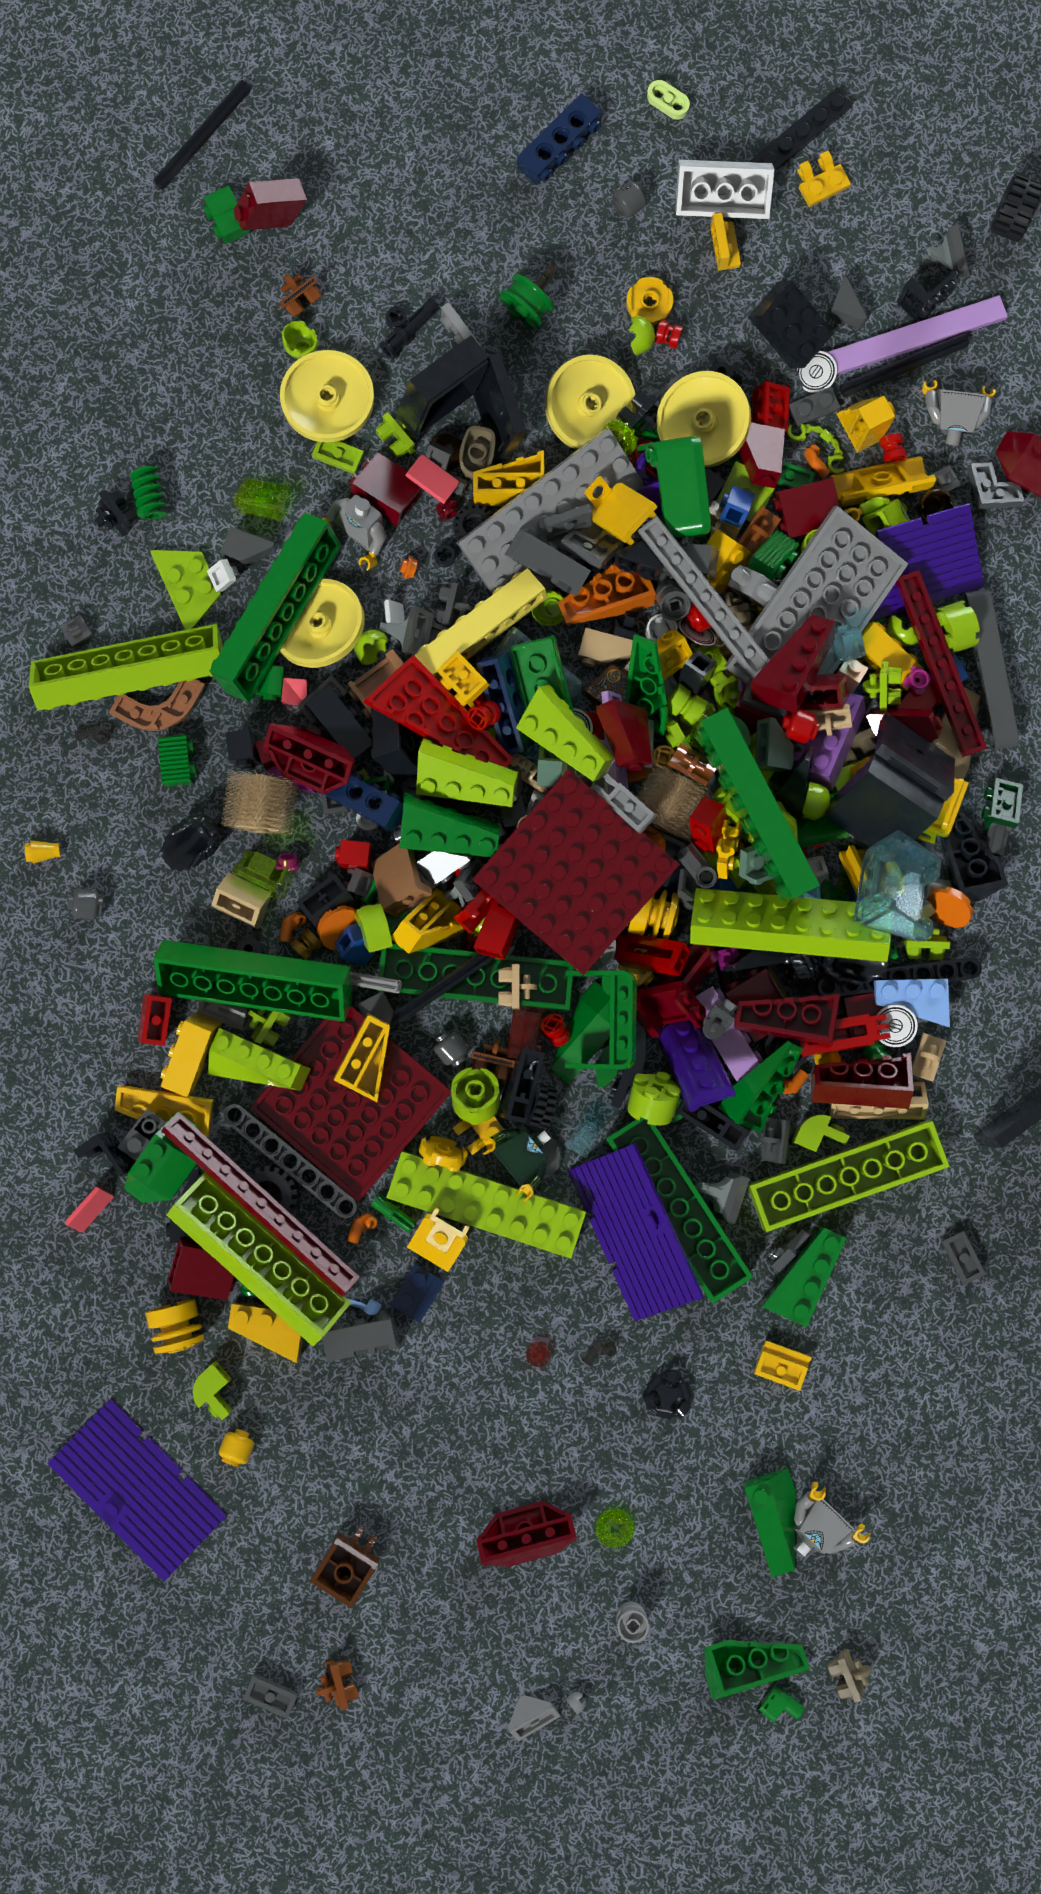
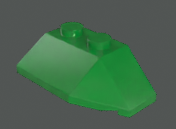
M177 1112L166 1124H168L177 1114L181 1112ZM184 1116L189 1122H191V1123L198 1129V1126H197L195 1123H193V1122H192L191 1120H189L186 1116ZM164 1126L153 1136L129 1170L124 1189L141 1203L172 1200L197 1166L188 1155L161 1132Z

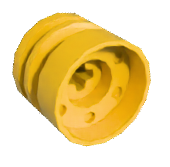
M667 890L662 892L660 899H655L654 894L630 922L628 932L643 936L647 927L650 926L652 927V937L656 938L658 930L662 929V939L668 940L675 929L680 908L678 893L673 892L670 902L666 901Z
M195 1299L176 1302L177 1306L171 1307L168 1304L145 1312L148 1328H160L161 1331L151 1337L152 1342L163 1340V1343L153 1347L155 1354L183 1351L205 1340L203 1333L192 1335V1332L202 1328L201 1324L189 1323L190 1319L199 1315Z

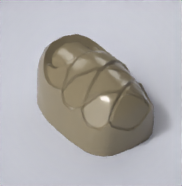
M471 426L466 431L459 455L460 468L466 478L473 480L474 471L491 466L495 450V434L491 429Z

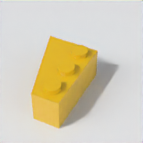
M885 396L859 401L836 414L858 453L878 443L885 436L895 418V409L891 402H887Z
M436 888L431 896L423 900L402 920L391 936V939L410 954L458 937L465 929L453 917L461 907L453 900L448 901L445 893Z
M198 1012L194 1013L184 1022H180L176 1034L179 1035L177 1043L172 1044L168 1056L171 1057L169 1065H165L161 1072L160 1078L163 1079L162 1088L185 1097H189L194 1092L205 1067L204 1062L216 1030L221 1028L222 1022Z

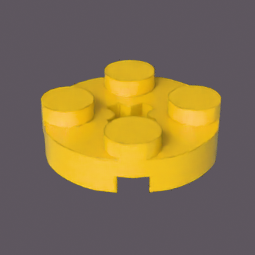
M644 277L638 280L633 287L631 286L627 294L626 306L631 318L636 315L643 316L650 321L652 326L659 324L660 320L665 321L671 313L673 306V294L670 288L668 289L662 280L655 277ZM647 297H652V301H656V304L647 306L643 301H646Z
M431 1136L430 1140H426L425 1137L422 1139L419 1147V1153L423 1156V1163L429 1166H443L453 1172L460 1171L468 1156L466 1148L462 1146V1150L456 1147L457 1142L441 1136Z

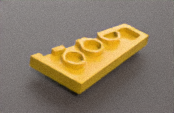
M119 1085L116 1092L115 1111L138 1119L148 1108L166 1122L177 1112H181L198 1126V1130L209 1139L214 1099L196 1096L185 1097L176 1093Z

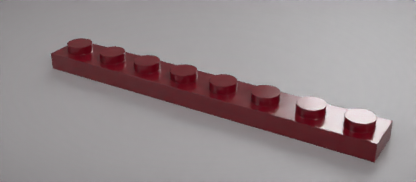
M920 570L900 576L896 581V585L962 758L985 750L987 746Z

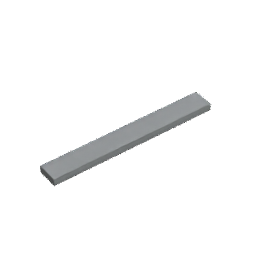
M656 516L641 527L638 533L749 676L754 679L770 659L666 526Z

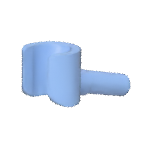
M348 1299L351 1302L350 1306L360 1308L369 1315L377 1314L382 1306L373 1299H370L367 1305Z

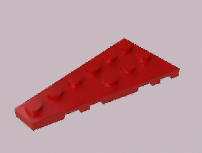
M414 655L363 701L364 704L441 747L445 745L453 748L452 751L465 756L470 754L479 761L485 763L489 761L505 768L514 760L485 729L475 730L471 727L467 719L468 711Z

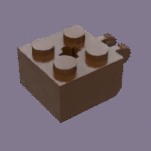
M359 1526L352 1539H349L340 1532L337 1534L310 1580L312 1584L350 1608L355 1604L380 1560L379 1557L369 1552L377 1539L376 1535L372 1534L369 1537L364 1548L357 1544V1541L364 1533L365 1528ZM346 1566L349 1568V1571L341 1572L342 1567Z

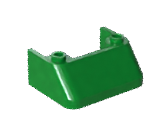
M699 436L675 438L637 446L638 451L646 450L645 457L647 462L652 467H657L662 516L658 518L676 539L708 534L711 528L703 447Z
M623 970L588 971L583 976L578 971H566V976L602 977V988L607 995H610V1043L602 1051L601 1064L565 1063V1068H631L636 1061L637 980L634 974Z

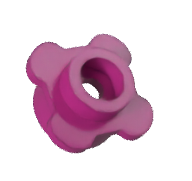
M913 666L910 669L909 676L903 680V684L905 687L912 688L919 695L924 693V687L931 681V676L918 666Z
M280 854L275 869L285 873L294 872L299 869L300 860H297V855Z

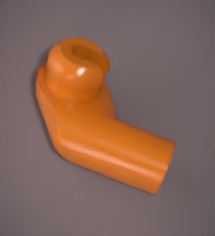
M812 444L809 448L805 449L804 456L811 468L823 479L830 473V470L818 457L820 448Z
M294 912L283 919L279 941L291 942L292 931L305 925L307 921L303 913Z
M799 1069L792 1079H785L783 1085L786 1088L783 1094L797 1093L809 1075Z
M364 1214L355 1218L347 1241L359 1244L362 1232L377 1226V1218L373 1214Z

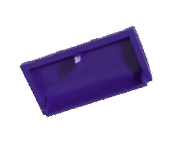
M688 1020L672 1023L662 1030L659 1037L660 1046L674 1079L681 1089L682 1097L689 1111H696L698 1107L736 1096L711 1040L703 1034L702 1028L697 1029Z

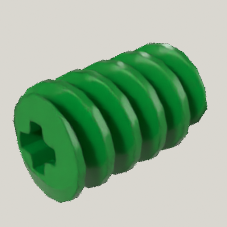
M154 466L140 467L130 474V478L133 481L131 485L135 490L133 496L136 499L135 506L138 508L136 511L137 516L148 520L161 519L167 516L166 511H160L166 504L158 502V500L164 498V494L156 492L162 489V485L155 484V482L161 480L160 475H153V473L159 471V468Z

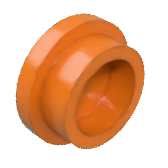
M409 555L407 559L403 558L399 572L403 573L402 578L404 579L414 577L418 560L413 559V556Z

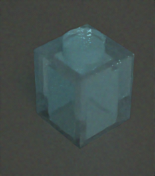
M851 624L837 626L835 640L831 646L834 661L846 662L866 656L860 627H851Z
M586 1119L584 1123L578 1121L565 1147L587 1158L600 1135L596 1131L598 1126Z

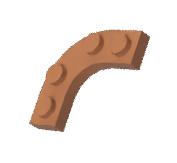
M196 679L193 681H181L167 701L153 706L141 704L126 695L117 696L109 714L141 730L161 731L169 729L189 716L206 685Z

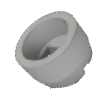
M580 1692L571 1693L565 1698L577 1715L586 1707V1698L580 1700L583 1695Z

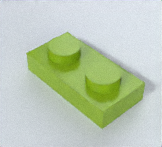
M317 441L312 453V458L354 475L357 473L364 457L363 450L340 441Z

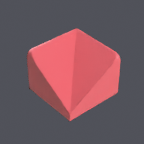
M283 678L282 703L286 705H298L308 696V680Z

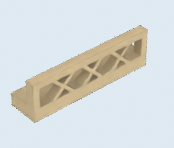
M913 1082V1089L920 1091V1097H912L909 1109L829 1104V1116H831V1119L925 1120L929 1105L925 1082Z

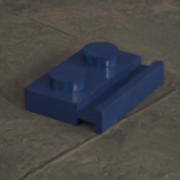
M415 1263L390 1306L420 1323L445 1281Z

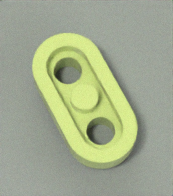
M662 80L653 81L649 85L647 99L651 105L676 120L683 119L688 114L690 101L685 94ZM661 93L662 97L657 98L655 97V94ZM676 105H678V106H680L682 109H681V110H675L673 107L676 106Z

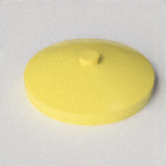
M334 350L315 351L298 359L287 370L280 387L281 407L288 423L302 436L318 442L341 441L356 434L370 418L374 406L373 383L365 367L352 356Z
M582 355L564 363L551 377L545 393V412L549 425L556 436L575 450L581 448L605 428L611 430L619 443L626 435L621 432L624 427L617 420L616 416L625 406L632 413L636 414L637 408L631 403L636 394L630 378L615 362L598 355Z
M714 371L694 372L679 379L665 393L657 412V432L660 441L699 436L703 447L705 468L717 466L734 456L744 444L751 425L749 401L741 387L730 377Z
M322 579L280 650L282 655L296 665L317 668L333 664L352 651L362 635L365 623L362 604L353 590L339 581Z

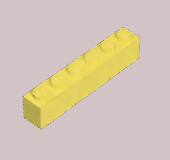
M528 568L523 572L516 573L509 583L498 587L487 600L477 603L474 610L467 615L459 617L452 627L441 631L430 644L420 647L414 656L439 681L443 677L436 670L456 651L468 660L546 600L547 594L544 586Z

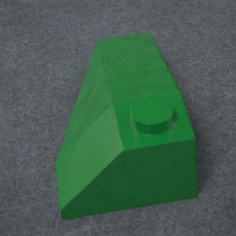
M635 634L632 642L624 702L646 708L648 719L654 721V732L664 735L666 734L669 712L657 642Z
M787 1041L733 1086L736 1096L723 1099L718 1109L737 1124L761 1133L766 1126V1118H771L777 1108L774 1102L778 1094H783L786 1088L783 1082L787 1076L792 1074L803 1048Z
M785 1468L742 1482L771 1577L795 1570L794 1515L796 1491L789 1469Z

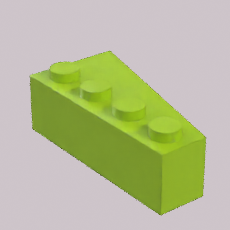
M550 684L538 687L516 728L593 782L604 778L603 776L607 773L615 759L614 755L595 734L593 735L585 727L586 724L575 716L569 709L570 706L557 696Z
M423 738L418 751L416 794L508 807L513 806L518 772L489 761L487 763L479 761L470 754L465 756L452 751L453 748L445 745L441 747L432 744L431 740Z

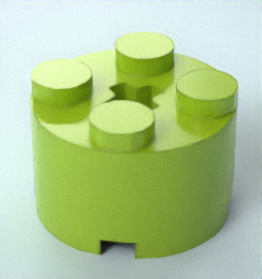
M958 601L935 609L951 654L974 647L979 643L980 638L976 639V633L980 632L978 619L971 606L965 607L963 605L966 603L965 601Z
M466 1068L454 1077L451 1087L453 1109L458 1117L472 1125H479L482 1122L488 1121L497 1113L500 1107V1090L498 1080L492 1072L484 1068Z
M658 1072L657 1074L638 1073L635 1075L627 1107L628 1112L639 1121L640 1117L647 1119V1124L650 1125L669 1124L676 1114L681 1089L670 1079L671 1076L665 1072Z

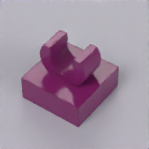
M716 947L720 971H723V967L743 952L741 948Z

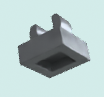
M950 465L931 474L936 476L933 488H939L949 493L961 486Z
M80 614L60 626L73 648L93 636Z
M356 867L355 870L348 869L347 872L352 874L350 882L343 881V885L347 887L346 890L366 897L374 879L373 874Z

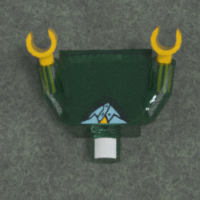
M515 1128L501 1130L491 1137L481 1140L478 1146L484 1143L488 1147L487 1151L483 1154L486 1155L493 1152L521 1186L516 1191V1195L521 1191L525 1192L527 1198L524 1202H527L532 1197L533 1191L543 1181L548 1165L545 1160L547 1156L541 1149L552 1139L544 1129L534 1137H531L526 1130L522 1132L520 1129Z

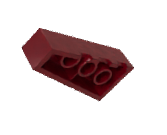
M812 614L750 682L751 699L797 714L835 640V621Z
M840 994L739 1001L734 1027L735 1030L832 1046Z
M911 1053L902 1054V1057L892 1058L891 1055L882 1056L881 1060L874 1061L859 1059L856 1063L850 1064L843 1061L814 1065L811 1080V1102L909 1109L914 1092Z

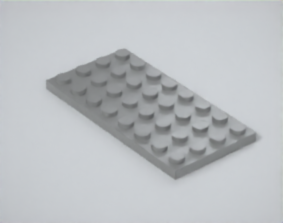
M605 428L456 542L491 594L498 587L509 583L516 573L523 572L526 569L504 555L518 530L527 532L530 529L540 535L539 540L547 543L544 535V519L587 504L593 510L594 506L584 492L598 476H601L611 489L617 483H623L633 490L645 486L609 428ZM602 485L594 489V498H598L602 494ZM592 522L591 527L578 532L594 540L604 529ZM565 536L559 537L549 542L553 543L554 545L560 548L561 540ZM562 548L559 549V552L564 555L568 553ZM572 555L573 557L579 560V564H584V560ZM531 572L544 586L545 590L555 588L554 585Z
M833 506L748 633L771 660L812 614L834 620L835 640L817 675L833 674L908 563L841 508ZM732 654L724 667L747 684L751 677Z

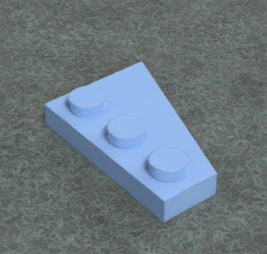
M948 979L874 981L875 1005L883 1008L890 1005H901L910 1009L915 1017L950 1027Z

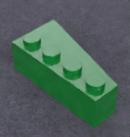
M405 792L400 848L492 857L497 852L499 824L470 814L459 813L450 807L438 806L432 801L421 800Z
M820 1226L759 1304L772 1312L807 1327L847 1238Z

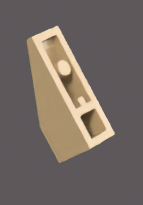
M585 628L578 660H581V664L588 667H595V664L606 665L630 660L633 640Z

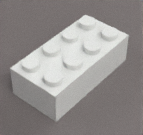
M679 160L675 205L676 215L712 217L715 213H722L723 217L769 219L774 178L773 164Z

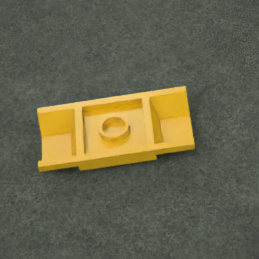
M921 456L830 475V478H834L840 508L862 504L865 498L869 500L874 497L892 494L901 495L906 491L913 493L932 489L936 482L935 475L927 476Z

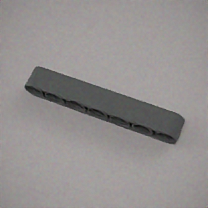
M989 589L964 593V601L967 602V607L971 606L974 610L980 627V632L976 633V639L980 638L979 643L972 648L992 749L997 750L1018 746V729L991 592Z
M232 1104L225 1108L223 1117L227 1124L342 1218H349L357 1212L358 1202L245 1106ZM234 1108H238L242 1113L241 1119L237 1122L233 1121L230 1116ZM252 1123H256L260 1127V1133L256 1137L251 1136L249 1133V1126ZM271 1138L276 1139L279 1144V1148L275 1152H271L267 1148V1142ZM288 1154H293L297 1157L295 1167H289L286 1164L285 1159ZM307 1169L313 1170L316 1174V1179L312 1183L304 1179V1172ZM326 1184L334 1188L335 1192L331 1198L323 1195L322 1188ZM343 1200L352 1202V1212L345 1213L342 1211L341 1203Z

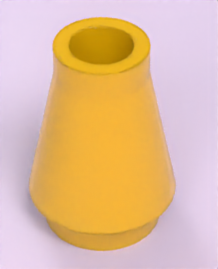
M30 840V843L24 844L26 862L34 864L60 857L59 843Z

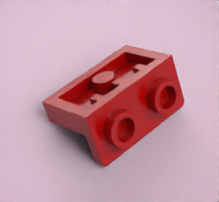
M768 381L755 387L752 393L753 413L751 422L785 429V434L788 433L790 387Z
M481 888L476 897L465 902L453 918L468 933H472L486 917L493 898Z

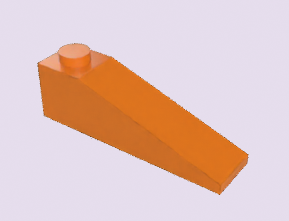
M613 564L601 574L595 575L590 582L581 587L577 596L569 594L558 602V606L565 624L571 625L623 615L626 611L633 613L654 606L656 593L651 580H646L639 574L631 571L624 572Z

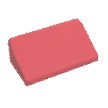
M423 454L419 456L405 475L443 504L449 499L459 484L456 478Z
M96 1186L69 1216L65 1224L79 1232H84L114 1196L103 1186Z

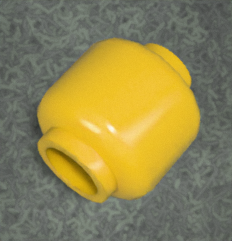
M236 1429L235 1433L228 1432L224 1435L218 1452L223 1457L222 1462L239 1468L241 1464L248 1463L254 1448V1441L248 1438L250 1433Z

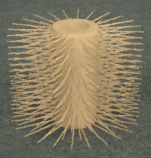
M662 769L657 773L659 776L651 784V790L645 792L646 797L643 804L657 816L650 825L663 831L665 834H674L678 838H680L681 834L683 840L684 837L685 839L687 838L685 834L690 831V829L688 830L690 828L688 819L693 813L691 811L695 810L696 806L700 803L699 800L701 801L705 796L706 791H704L705 789L702 790L701 786L697 787L698 785H695L697 783L692 782L693 780H689L686 776L684 777L675 772L670 773V770Z
M242 773L231 776L233 780L230 781L233 783L229 785L235 784L231 788H238L230 790V792L239 790L229 794L232 796L238 793L233 796L237 798L226 802L236 801L225 805V807L233 804L236 805L227 808L234 809L226 811L225 813H232L224 817L232 814L235 815L234 817L231 816L223 819L233 818L231 821H227L231 823L225 826H231L236 822V818H238V822L232 828L244 829L240 831L246 830L264 835L266 833L277 835L279 830L282 831L280 835L288 832L281 829L283 826H286L283 824L288 821L281 819L283 816L292 814L283 815L293 810L284 811L294 807V805L282 807L296 803L292 801L293 799L286 800L290 797H295L291 795L296 793L293 789L297 788L292 785L295 782L285 784L286 781L293 780H276L277 777H272V775L268 776L257 773L251 776L248 774L247 777V773L239 778L234 777Z

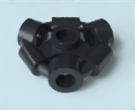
M666 1369L662 1374H656L646 1384L648 1387L643 1394L647 1410L654 1412L657 1417L669 1420L671 1417L682 1418L691 1408L690 1397H692L688 1381H684L681 1376L682 1373ZM664 1379L679 1384L677 1387H669L664 1385ZM652 1392H658L661 1404L657 1407L655 1406ZM678 1398H682L683 1401L673 1411L671 1409L673 1402Z

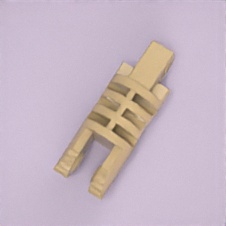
M519 753L509 754L514 760L506 768L520 767L522 780L546 795L548 789L537 785V782L534 780L538 772V765Z

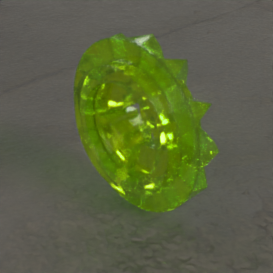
M620 419L616 421L611 420L604 429L609 428L618 443L620 440L619 433H622L623 441L619 445L626 456L630 455L637 448L636 442L638 438L634 435L635 429L631 430L628 427L629 422L622 423Z
M618 1508L604 1511L598 1517L595 1526L598 1540L606 1547L614 1549L626 1546L633 1538L635 1529L631 1516ZM610 1520L616 1526L619 1524L622 1526L619 1528L620 1538L614 1532L611 1534L608 1532L611 1530Z

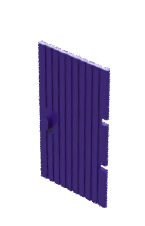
M970 503L927 515L928 524L923 525L922 518L920 517L876 531L877 539L908 563L901 576L920 570L931 602L984 587ZM896 583L870 621L906 611Z
M636 1143L568 1170L585 1211H593L595 1217L589 1220L608 1263L616 1262L617 1268L613 1269L612 1272L634 1321L704 1298Z
M111 1398L47 1464L165 1581L226 1518L227 1514L189 1476L181 1481L177 1476L183 1470L149 1436L142 1442L138 1436L143 1430Z

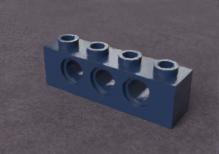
M581 93L517 156V168L536 185L541 181L546 182L553 174V169L557 165L562 166L568 160L569 153L573 149L578 150L585 142V137L589 133L594 134L601 126L602 111ZM573 124H580L581 127H574V126H572V125H573ZM559 139H562V140H564V141H566V142H565V143H557L556 141L559 140ZM543 155H546V156H549L550 158H549V159H541L540 157L543 156Z
M509 653L486 657L476 663L479 674L490 684L484 691L486 699L495 702L501 711L500 720L494 724L499 744L509 754L524 752L534 744V741L516 728L524 714V709Z
M353 771L348 784L324 794L327 798L394 833L403 816L404 805L401 803L403 800L401 797L392 792L389 795L383 793V788L374 782H370L369 785L364 783V778ZM363 790L362 795L356 799V794ZM382 801L381 806L375 809L376 803Z

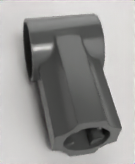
M992 823L989 829H987L985 842L994 856H1004L1008 834L1013 829L1012 827Z
M693 843L686 846L676 855L700 887L712 888L718 883L717 871L709 864ZM708 870L713 874V881L710 884H704L701 881V874L704 871Z

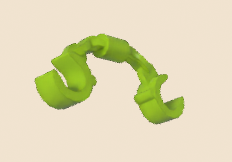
M791 424L789 425L787 437L792 442L804 441L806 438L805 434H809L811 431L820 433V437L828 444L831 442L835 451L832 457L829 456L827 458V468L832 475L844 472V468L837 470L831 465L833 461H842L844 458L842 457V451L839 449V443L832 433L827 429L823 430L819 426L801 424V435L794 436L791 433Z

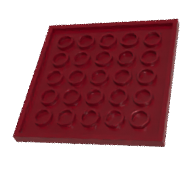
M568 769L472 880L584 976L680 864L643 832L639 834L613 810L609 803Z
M351 1005L345 1022L324 1019L291 1058V1060L310 1068L301 1091L269 1085L250 1109L351 1197L360 1202L450 1096L451 1090L390 1037H388L377 1102L334 1081V1076L365 1019V1016Z

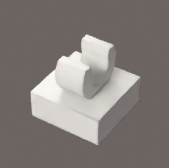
M228 559L219 560L207 570L216 592H222L237 580L236 577L240 575L236 566H230Z

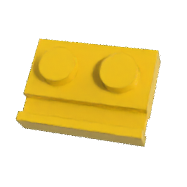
M765 1339L753 1373L800 1391L812 1357Z

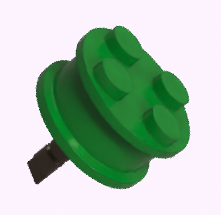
M550 263L535 283L520 274H514L509 288L499 293V300L508 307L507 313L517 321L519 318L524 320L525 325L531 330L539 328L542 325L541 319L547 312L551 313L554 309L552 301L542 289L557 269Z

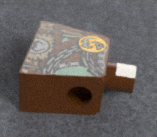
M627 661L621 670L611 665L587 687L584 695L597 705H601V692L609 690L620 694L622 702H624L630 661Z

